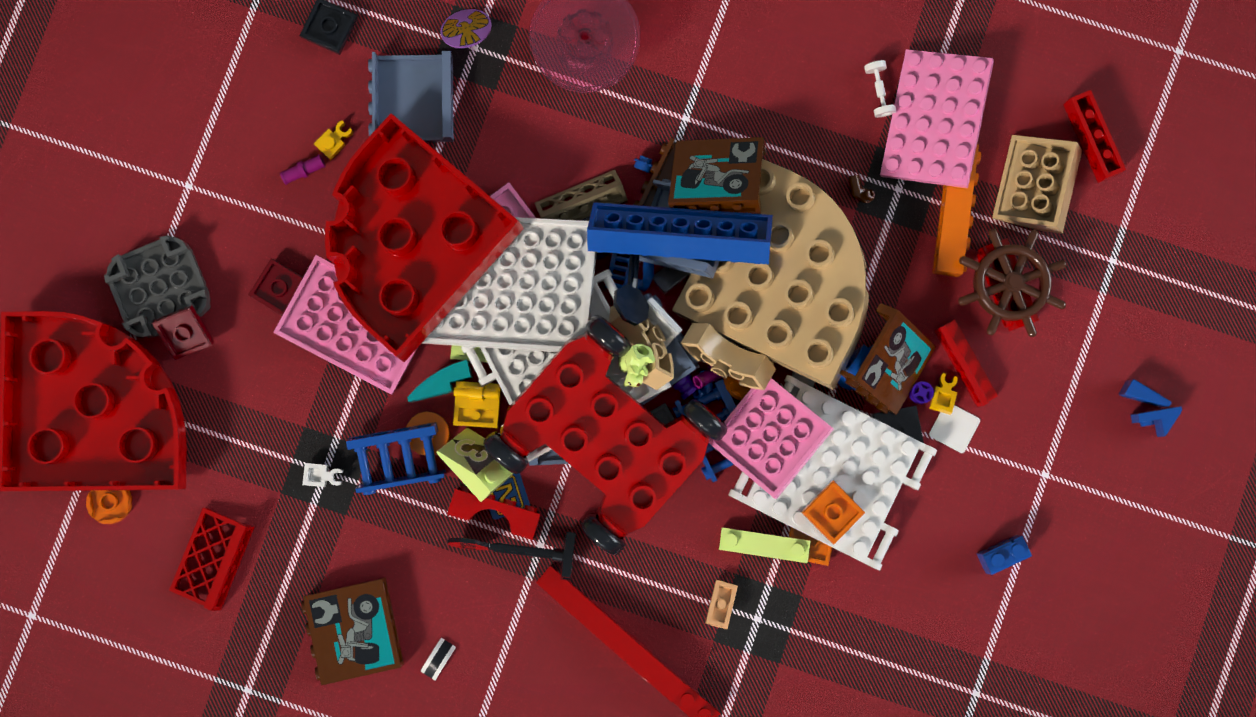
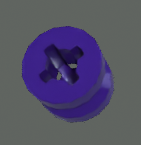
M688 374L672 386L681 393L683 400L698 389L693 383L691 374Z
M917 382L912 387L909 398L916 404L927 403L933 398V387L928 382Z

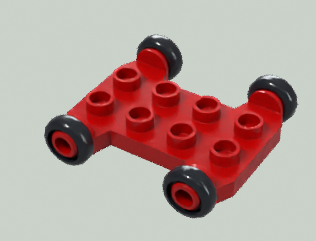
M595 315L586 325L588 332L586 331L584 334L565 342L508 407L500 433H490L485 438L483 444L485 450L496 462L514 474L521 473L528 466L527 456L530 452L544 444L550 447L605 494L600 507L597 509L598 515L594 513L589 514L583 520L581 526L585 534L603 551L610 555H618L625 546L624 537L628 533L644 527L704 460L707 445L711 441L710 438L716 441L722 439L727 433L728 428L713 411L697 399H691L685 405L684 414L664 425L606 375L614 355L617 357L625 356L631 348V343L605 318Z

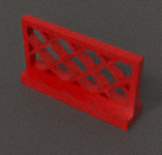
M203 507L169 591L201 604L210 611L221 610L255 527L243 524ZM207 514L213 516L216 526L209 529L206 528L204 523ZM227 524L234 525L233 534L226 538L222 526ZM218 529L222 540L212 544L208 533ZM204 535L208 546L198 550L196 541L198 537ZM223 543L226 550L225 554L217 558L214 547ZM209 550L213 561L204 565L200 553ZM195 556L199 567L190 571L187 563L189 558ZM215 564L216 576L209 579L205 568ZM201 570L205 582L195 586L191 574ZM187 577L191 588L185 591L178 589L181 579ZM206 585L209 592L206 600L201 599L197 591L198 588Z

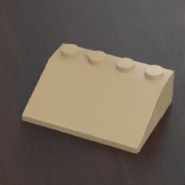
M1012 135L992 218L1040 231L1063 234L1082 154V149L1078 142Z

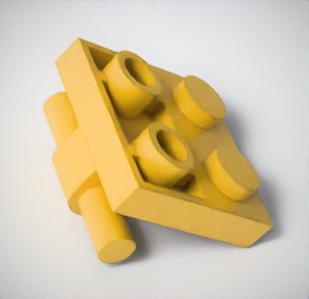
M456 381V387H454L453 425L498 428L500 385L489 383L481 387L477 382Z

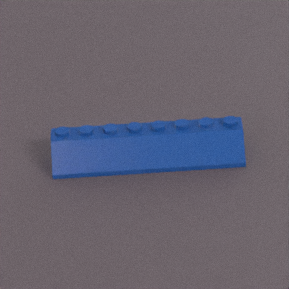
M593 202L587 227L588 251L598 253L607 252L662 256L666 258L675 257L730 261L734 263L769 264L773 215Z

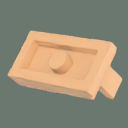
M719 580L715 581L705 621L706 624L728 629L738 588L737 585Z

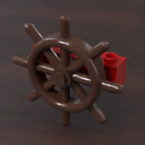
M994 228L990 229L989 236L992 244L978 250L977 258L979 262L966 256H962L959 259L960 264L975 270L973 278L974 292L960 297L958 303L963 306L978 300L982 308L993 316L987 328L988 335L995 334L1002 320L1005 328L1008 327L1009 331L1025 326L1027 334L1030 337H1034L1037 331L1033 323L1039 321L1037 312L1045 303L1059 309L1066 307L1065 301L1050 295L1052 288L1051 273L1066 268L1067 262L1060 260L1047 265L1045 260L1032 250L1039 235L1036 230H1032L1029 233L1025 245L1022 246L1010 245L1008 238L1001 240L998 231ZM995 260H999L1002 267L1001 271L994 267ZM1027 261H1029L1035 270L1022 274ZM985 278H986V282H987V284H988V286H989V287H987V288H985ZM1037 278L1040 281L1039 289L1025 284ZM993 295L994 302L990 299L989 296ZM1030 296L1036 298V299L1034 300V302H1032V299H1031ZM1011 301H1015L1018 311H1013L1010 308Z

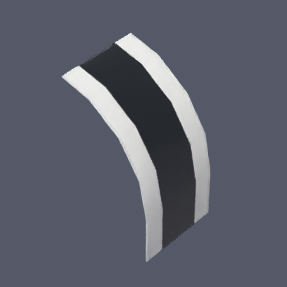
M441 638L425 662L421 672L436 681L456 647Z

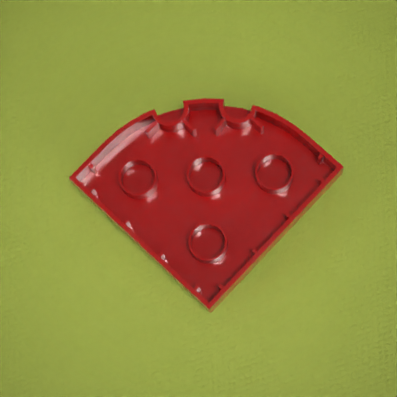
M390 113L349 160L334 188L332 196L339 201L335 221H326L325 225L326 258L334 263L338 280L333 282L334 286L352 316L390 352L405 362L524 228L514 216Z
M52 311L1 312L0 491L186 489L187 443L183 411L178 395L168 375L147 349L123 331L107 323L81 315Z

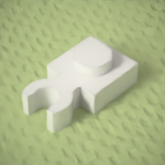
M305 463L302 485L326 487L327 481L332 485H342L341 481L334 479V475L336 473H343L344 470L333 469L329 472V465Z

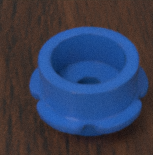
M640 155L639 159L634 158L636 161L634 164L635 168L650 173L653 166L651 164L652 159Z

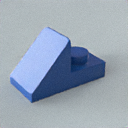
M1182 406L1132 414L1131 420L1132 423H1140L1141 427L1155 424L1157 437H1165L1181 414Z

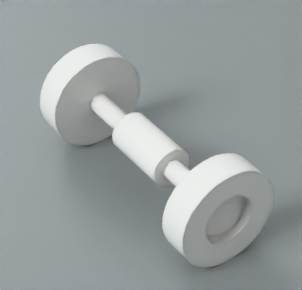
M880 60L866 64L864 66L865 73H875L876 93L882 105L874 109L875 117H885L896 113L895 105H886L884 97L886 92L883 80H880L879 72L887 69L886 61Z

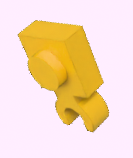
M343 120L337 123L334 132L328 129L314 143L330 160L345 146L342 140L351 137L354 132L351 128L347 132L341 131L342 127L345 126Z
M943 373L939 378L941 387L936 386L934 388V395L929 409L951 415L957 392L951 391V389L956 385L957 377H953L952 383H947L945 381L946 374Z

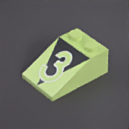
M466 428L436 453L478 500L482 502L514 473L502 467L488 454L483 444L484 437Z

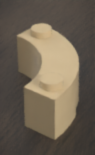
M613 305L610 308L608 322L630 341L631 347L635 344H644L651 348L655 362L648 363L646 366L648 375H643V383L658 390L674 379L672 354L667 352L664 344L666 338L658 324L655 326L651 324L649 318L636 326L623 321Z
M692 323L681 341V345L698 362L702 359L712 366V372L725 379L730 376L740 380L739 385L765 390L776 370L766 355L753 353L732 344L722 337L710 323Z

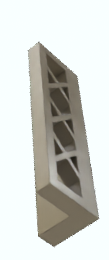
M612 170L535 202L541 219L582 220L591 215L593 202L620 204L628 201L616 171ZM611 179L615 180L610 184H604L606 181H609ZM587 189H593L588 193H584V191ZM568 197H573L569 201H564ZM553 205L552 208L545 211L542 210L546 206Z

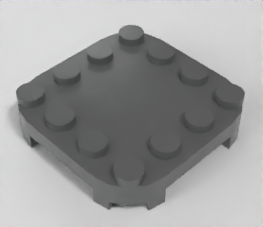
M168 235L162 236L155 242L123 255L118 254L111 259L112 262L109 264L107 273L104 275L105 283L110 286L124 321L122 325L126 331L141 338L159 336L152 322L192 305L199 317H202L211 308L210 293L195 255L190 246L179 238Z

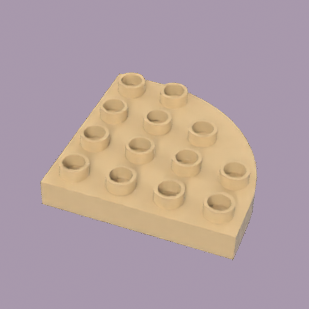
M762 159L759 192L761 214L773 215L769 264L719 261L713 279L691 273L672 311L691 323H710L725 339L754 353L764 354L771 361L834 390L842 376L840 371L845 370L857 346L866 320L869 294L866 290L865 268L867 266L863 251L851 224L831 197L808 179Z

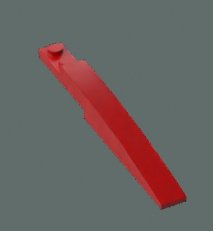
M551 565L536 583L689 717H718L720 715V712L663 664L651 651L571 582L561 580V574Z

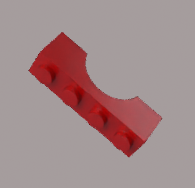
M461 486V489L456 488L454 490L447 515L470 521L478 512L485 509H493L499 511L507 518L511 534L531 540L535 537L541 513L537 512L538 508L525 505L524 508L516 506V501L506 498L501 502L495 500V495L490 494L480 502L466 486Z

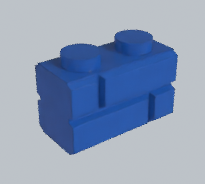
M1014 535L989 547L988 550L984 549L976 553L985 573L993 575L1032 556L1025 539L1021 535Z

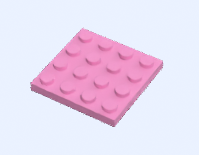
M771 378L765 390L753 388L749 390L724 421L728 428L725 436L718 441L710 438L709 444L777 500L834 428Z

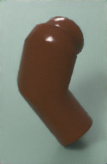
M859 175L848 177L851 194L854 198L863 203H870L875 198L873 190L861 187Z

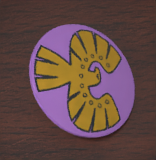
M466 9L449 16L442 24L440 33L447 45L455 48H468L479 44L489 35L492 23L489 16L483 11Z

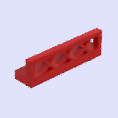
M954 319L934 330L976 406H984L992 399L998 397L956 320Z

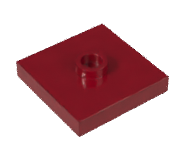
M271 258L248 295L283 316L303 277Z
M192 305L152 322V325L174 360L214 344V340Z

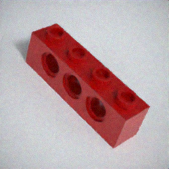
M1086 91L1066 101L1063 104L1097 182L1100 183L1126 171L1092 91Z

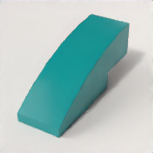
M464 360L452 364L428 377L407 397L408 402L412 403L454 392L452 383L473 378L469 361Z

